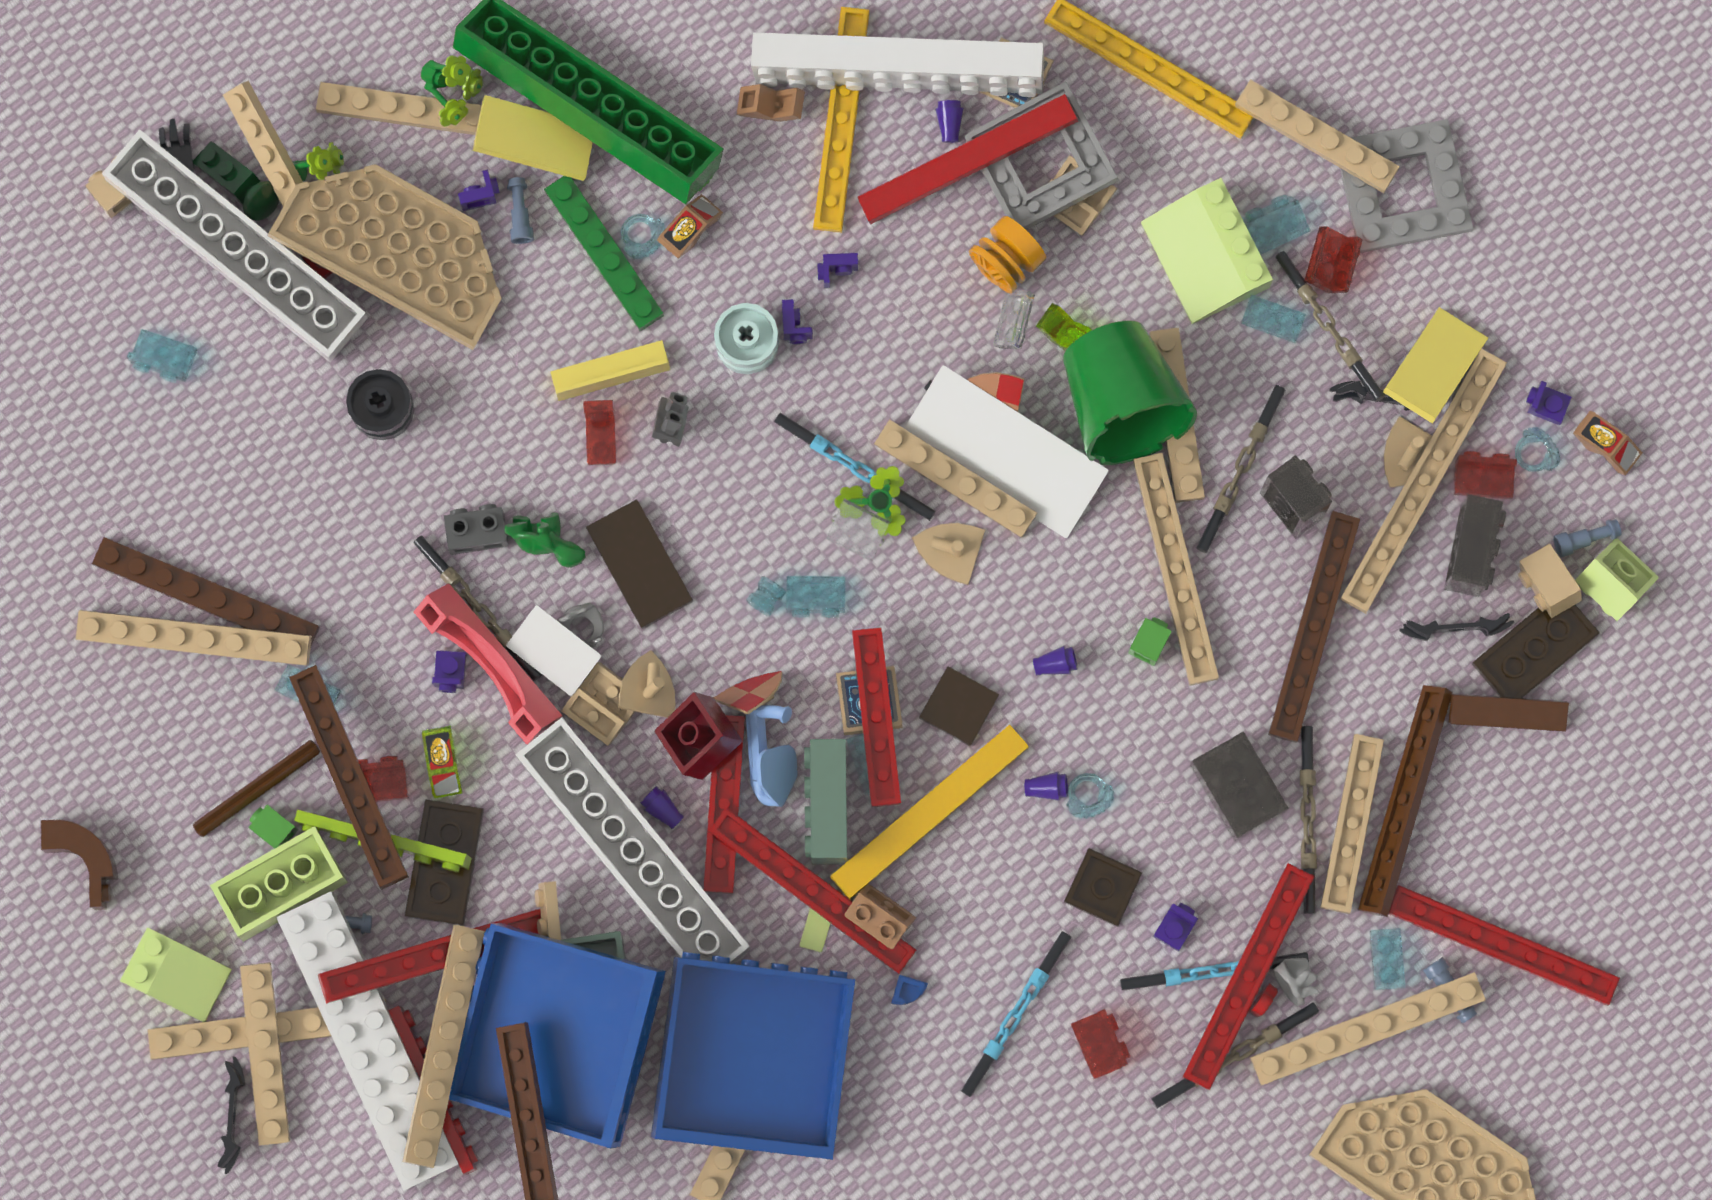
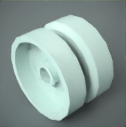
M741 303L731 306L721 314L715 325L714 339L718 357L727 368L741 374L761 372L773 362L778 353V329L775 319L768 310L757 304ZM746 336L752 338L751 341H748L747 338L745 341H742Z

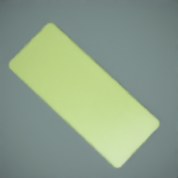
M811 908L800 941V947L822 952L830 923Z

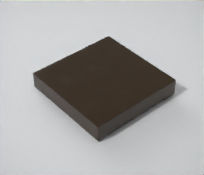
M947 666L919 719L971 747L999 694Z
M1088 848L1064 903L1118 927L1143 872Z

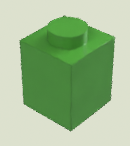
M1152 617L1151 620L1145 618L1128 654L1155 666L1172 632L1167 629L1168 624L1155 617Z
M266 805L264 809L258 808L249 820L252 824L248 828L274 849L291 840L298 831L293 824L269 805Z

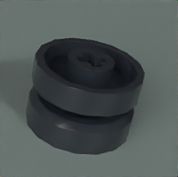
M382 369L366 371L358 376L348 389L346 398L348 413L358 430L367 437L382 441L393 439L405 432L412 422L415 410L412 395L402 378L393 372ZM383 402L384 406L378 408L377 405Z

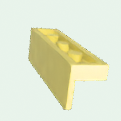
M661 340L550 371L558 401L669 371L670 365L663 341Z

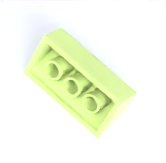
M314 826L211 884L210 887L235 933L244 942L278 923L276 917L330 891L333 892L348 882L328 846Z

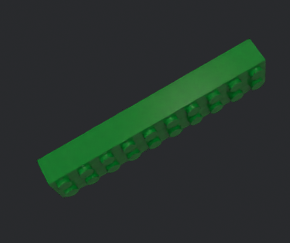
M482 0L456 26L453 49L685 205L719 169L724 148L503 0Z

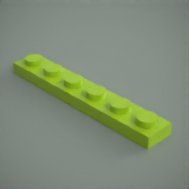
M297 809L294 821L302 825V831L305 832L315 826L318 832L321 830L330 833L329 838L346 842L347 838L358 840L357 845L361 846L351 823ZM391 834L400 857H403V853L414 855L413 860L430 865L431 861L434 860L441 862L442 868L450 871L459 872L460 868L469 870L472 858L467 854Z

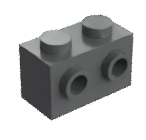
M496 504L482 505L479 507V510L468 512L465 508L454 509L450 511V515H444L448 551L451 555L509 547L508 537L505 533L504 511L502 507H496Z

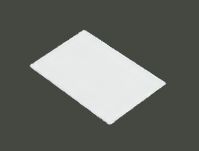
M537 605L506 645L569 696L575 693L602 657L601 654Z

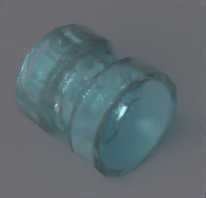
M762 576L757 583L758 589L750 593L746 601L753 608L770 617L775 610L774 605L776 601L782 600L786 591L774 581Z

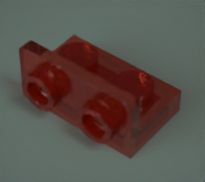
M1328 226L1319 227L1304 281L1327 293H1347L1352 283L1363 239L1358 236L1347 237Z
M1463 452V455H1459L1455 460L1453 495L1512 499L1517 459H1510V455L1501 453L1493 454L1492 457H1483L1480 452Z
M398 756L381 757L380 762L368 763V759H358L376 802L409 798L406 763L403 760H398Z
M1103 1009L1096 1014L1070 1024L1093 1080L1128 1065L1126 1059L1130 1058V1054L1125 1042L1119 1043L1115 1031L1119 1030L1112 1013L1107 1015L1106 1010Z

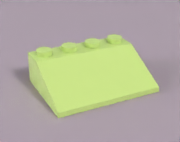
M1222 178L1190 192L1141 221V225L1191 324L1270 288L1273 278Z

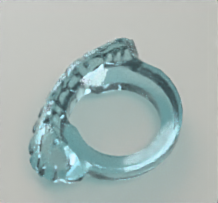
M636 214L629 217L621 227V238L625 244L623 250L633 259H642L653 254L658 249V246L662 245L657 239L666 229L664 223H661L660 218L653 219L645 214ZM642 222L650 227L651 238L644 244L633 242L628 237V230L635 223Z
M1538 427L1525 429L1522 434L1523 437L1515 447L1517 463L1520 467L1530 472H1539L1543 469L1552 471L1560 463V454L1556 444L1552 442V438L1545 434L1544 430H1539ZM1531 442H1542L1547 448L1543 461L1533 466L1526 464L1521 458L1522 448Z
M1084 773L1078 775L1069 785V801L1066 806L1076 818L1087 819L1095 817L1096 814L1099 815L1101 812H1105L1113 803V787L1105 784L1095 774ZM1083 781H1091L1099 788L1098 801L1092 805H1085L1075 795L1076 787Z

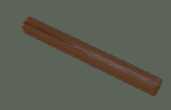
M312 740L307 741L194 822L193 828L201 837L206 836L320 753L319 748Z

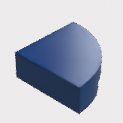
M899 975L891 1004L906 1005L916 1001L925 992L928 983Z

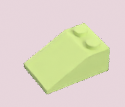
M147 927L120 982L193 1018L206 1022L232 969Z

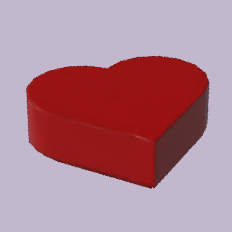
M1268 983L1248 1012L1255 1017L1262 1016L1272 1004L1278 989Z

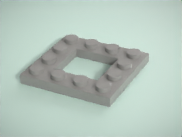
M1066 81L964 135L966 141L969 142L1055 98L1066 95L1079 122L1060 130V133L1079 166L1078 168L1027 194L1008 157L982 169L1005 215L1014 219L1026 230L1119 181Z
M1448 119L1352 137L1355 141L1390 161L1425 155L1437 206L1382 218L1376 189L1340 168L1359 253L1472 232L1473 225Z

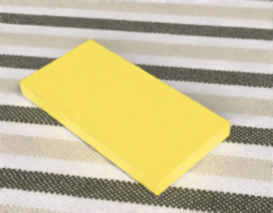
M485 95L482 101L472 151L584 181L587 175L593 142L549 112Z
M1439 307L1383 393L1433 424L1488 340V337Z

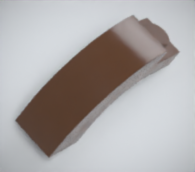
M41 820V850L45 853L67 852L79 855L85 862L89 872L90 908L94 910H107V902H111V886L106 884V880H118V872L114 858L106 844L94 833L76 823L65 820Z

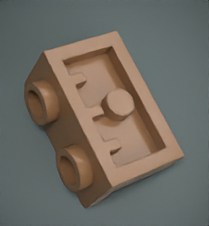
M870 884L866 885L858 893L845 913L846 918L890 949L896 946L903 934L917 918Z

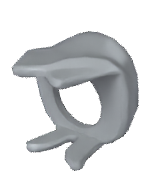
M587 603L568 609L557 621L570 630V624L574 619L578 617L590 619L594 627L591 637L583 641L590 647H595L596 643L602 640L601 636L604 632L603 620L596 606Z
M1306 958L1285 959L1279 966L1274 968L1273 973L1287 998L1295 1005H1304L1305 997L1319 993L1315 987L1310 986L1318 976L1309 971V962Z

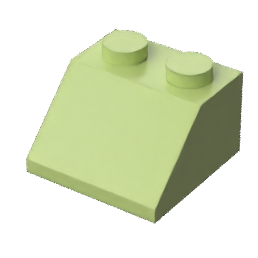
M1616 538L1591 562L1575 581L1580 586V589L1586 595L1591 596L1607 615L1612 616L1618 621L1659 577Z

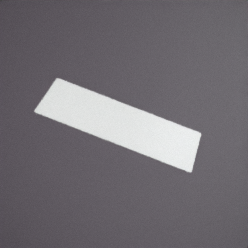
M944 365L940 368L904 428L1037 512L1038 514L1035 517L1037 521L1064 538H1068L1109 471L1093 460L1091 462L1085 454Z

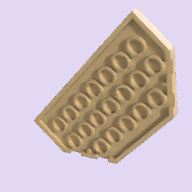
M376 164L352 172L347 171L327 176L324 180L296 184L268 233V237L472 350L475 348L502 299L499 288L496 286L492 273L493 269L487 249L484 247L478 221Z
M1427 1089L1342 1105L1309 1154L1313 1159L1373 1200H1536L1531 1184L1527 1158Z

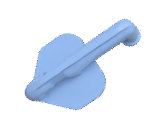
M761 705L750 714H746L750 784L758 801L766 806L782 807L797 778V758L792 746L781 745L767 749L765 718L779 719L781 723H787L792 716V709L789 706Z

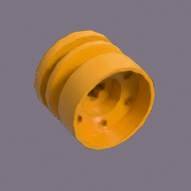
M1003 216L990 229L995 242L982 237L979 240L980 246L973 245L969 249V255L981 273L990 282L997 285L1003 291L1012 294L1017 289L1016 282L1022 284L1025 281V276L1020 267L1028 272H1034L1046 260L1047 256L1039 243L1026 229L1014 219Z

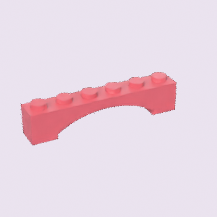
M450 584L428 594L415 609L414 613L432 634L437 632L457 644L486 671L497 686L508 707L511 717L508 723L527 745L563 716Z

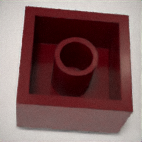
M693 692L654 730L682 775L703 780L742 742V739L714 697Z

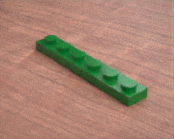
M563 176L544 188L546 195L639 331L664 316L663 311L572 178Z

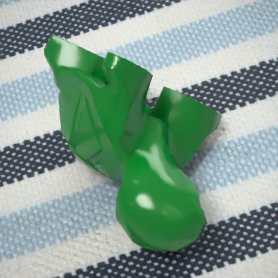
M556 512L551 513L548 517L541 518V522L531 523L528 517L517 515L513 517V523L505 525V533L510 535L521 550L532 555L554 553L559 564L566 568L580 565L586 558L584 549L574 542L560 538V518Z

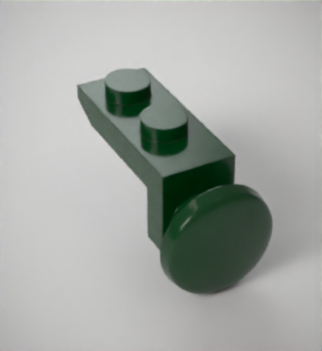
M210 141L193 160V164L235 197L243 206L244 214L254 221L264 220L277 208L280 200L271 182H261L251 170L214 142Z

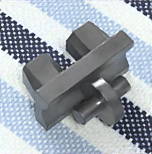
M671 392L668 399L661 397L658 403L652 438L659 439L661 443L671 442L675 446H680L689 408L686 405L688 399L686 396Z

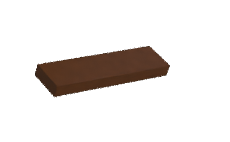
M1451 693L1448 723L1566 732L1569 702Z

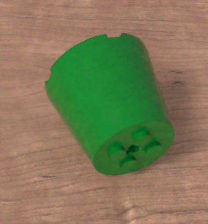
M1118 321L1103 325L1078 338L1065 351L1063 362L1084 449L1091 462L1097 459L1100 465H1117L1131 462L1136 458L1152 455L1162 450V443L1173 436L1177 440L1181 438L1195 423L1197 410L1140 322Z

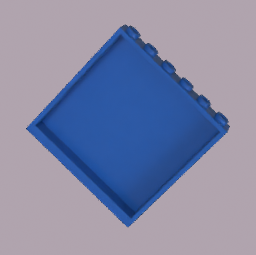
M491 923L490 928H487L484 933L483 945L485 947L483 955L478 959L475 968L477 978L471 993L449 1100L511 1118L496 1028L528 1022L546 1129L610 1149L620 1147L666 971L502 923Z
M683 952L682 958L674 957L651 1137L659 1140L833 1160L855 979L847 978L848 972L830 970L829 976L818 975L817 968L802 966L800 967V972L788 971L789 965L771 963V969L759 967L760 961L742 959L741 965L729 964V957L713 955L712 961L700 960L701 954Z

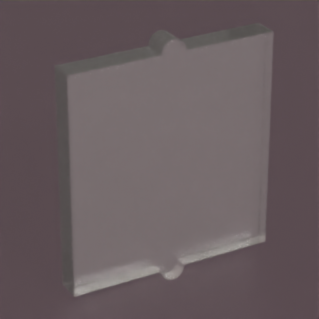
M844 498L837 515H834L832 518L833 524L826 539L872 562L879 546L885 542L883 537L890 521Z

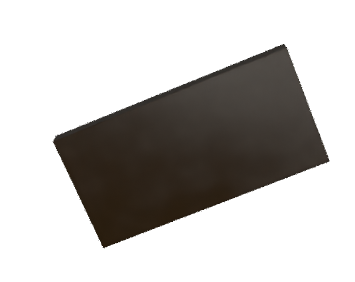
M637 499L586 526L590 537L641 629L693 602L691 595Z
M1576 604L1553 618L1550 617L1546 610L1542 612L1538 607L1472 662V665L1499 697L1523 698L1599 635L1600 632Z
M425 799L418 841L467 854L472 860L469 870L460 868L459 872L444 869L441 862L434 860L431 861L430 865L414 861L405 917L464 926L484 808Z

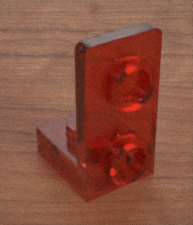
M613 400L583 401L586 419L587 464H616L615 407Z

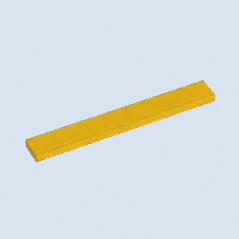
M1057 0L1044 20V23L1240 139L1254 119V117L1235 107L1236 100L1066 0Z
M841 7L837 36L867 37L870 10ZM835 85V88L830 90L813 230L842 233L860 94V90H849L846 88V85Z
M1009 724L831 875V879L849 899L854 897L1029 748L1027 743Z

